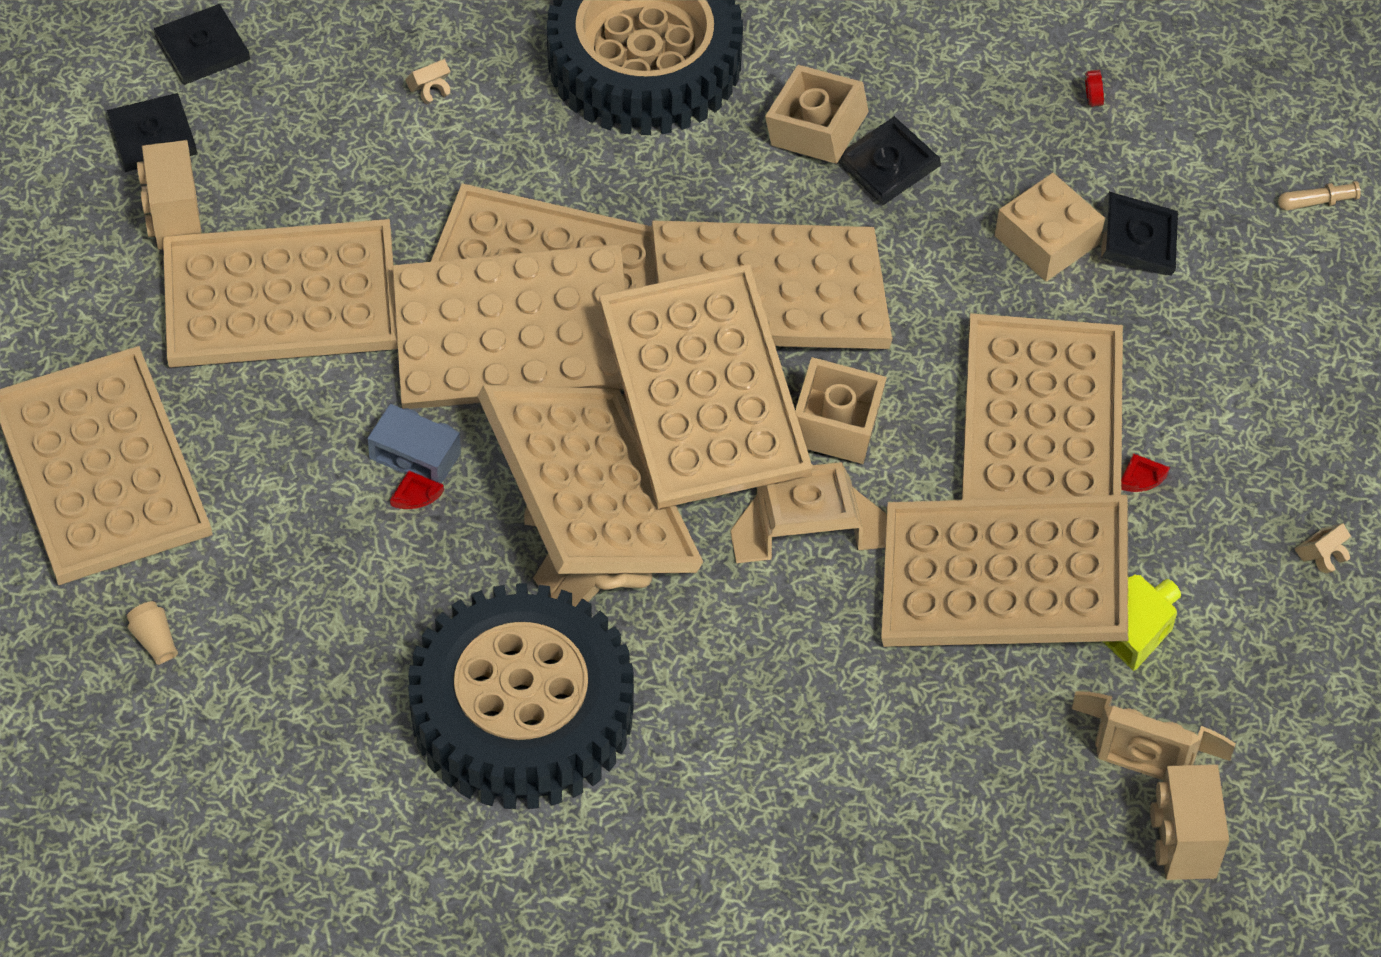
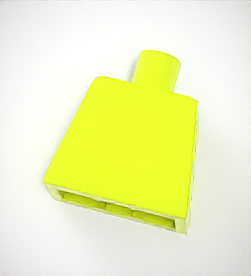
M1133 575L1128 578L1129 641L1102 642L1133 671L1147 659L1172 631L1177 615V610L1172 604L1181 598L1178 586L1170 579H1165L1153 587L1141 575Z

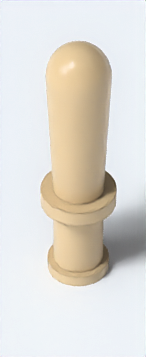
M1357 181L1340 186H1334L1332 183L1325 184V188L1285 192L1278 198V205L1286 211L1328 203L1329 206L1336 204V201L1352 198L1355 200L1360 199L1361 191Z

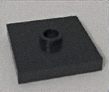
M220 4L154 28L157 41L184 85L250 60L247 47Z
M178 93L107 110L108 119L125 172L136 170L137 162L144 161L142 146L187 140L190 156L197 155L196 144Z
M895 116L845 149L838 161L882 205H885L941 166L940 157Z
M1109 191L1104 198L1103 216L1105 221L1102 231L1101 258L1154 273L1172 276L1176 270L1178 211Z

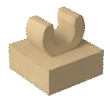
M443 59L413 71L405 81L411 92L421 89L420 96L422 101L429 104L433 101L430 94L431 87L438 88L443 97L450 94V86L444 79L451 71L446 60Z
M1343 523L1325 527L1297 546L1295 551L1304 562L1316 559L1318 569L1323 573H1330L1336 570L1330 560L1331 554L1340 563L1350 559L1348 550L1341 544L1348 540L1351 535Z

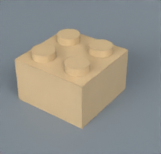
M797 65L765 115L771 146L837 164L869 112L864 84L862 81Z
M183 140L142 146L144 161L137 162L140 185L147 184L141 186V200L144 214L151 213L145 215L148 237L156 236L158 250L163 249L164 236L202 234L188 141Z
M1051 173L999 209L995 237L1044 281H1048L1100 244L1105 217L1056 174Z
M811 357L795 410L807 449L864 464L887 377Z
M1218 765L1167 766L1163 782H1158L1156 786L1157 802H1152L1150 808L1152 827L1159 828L1161 839L1156 841L1155 846L1157 865H1164L1166 880L1217 878L1229 843Z

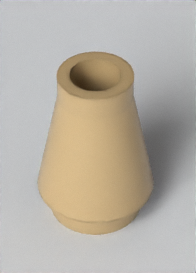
M150 601L135 607L128 613V630L153 657L157 665L177 656L178 651L174 646L163 608L158 607L156 602Z

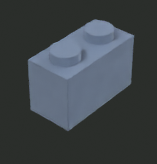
M393 404L388 406L367 438L371 460L404 474H407L410 470L441 484L461 454L460 432L455 431L448 424L433 422L421 417L412 409H402Z

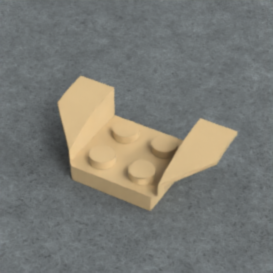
M842 462L812 465V475L757 487V495L731 529L736 563L772 560V537L853 528L858 551L886 548L887 514L853 488L851 479Z
M1076 691L1073 710L1101 718L1095 745L1098 747V759L1161 780L1164 779L1167 766L1194 765L1198 751L1228 761L1231 760L1236 743L1211 729L1201 726L1197 735L1195 732L1186 730L1177 723L1155 720L1144 716L1141 712L1134 709H1122L1111 706L1112 696L1084 691Z

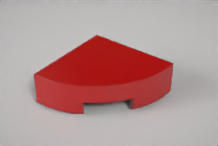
M1133 453L1121 479V490L1142 492L1153 489L1166 479L1170 467Z
M409 470L391 497L390 504L392 507L399 509H417L427 506L442 495L444 485Z

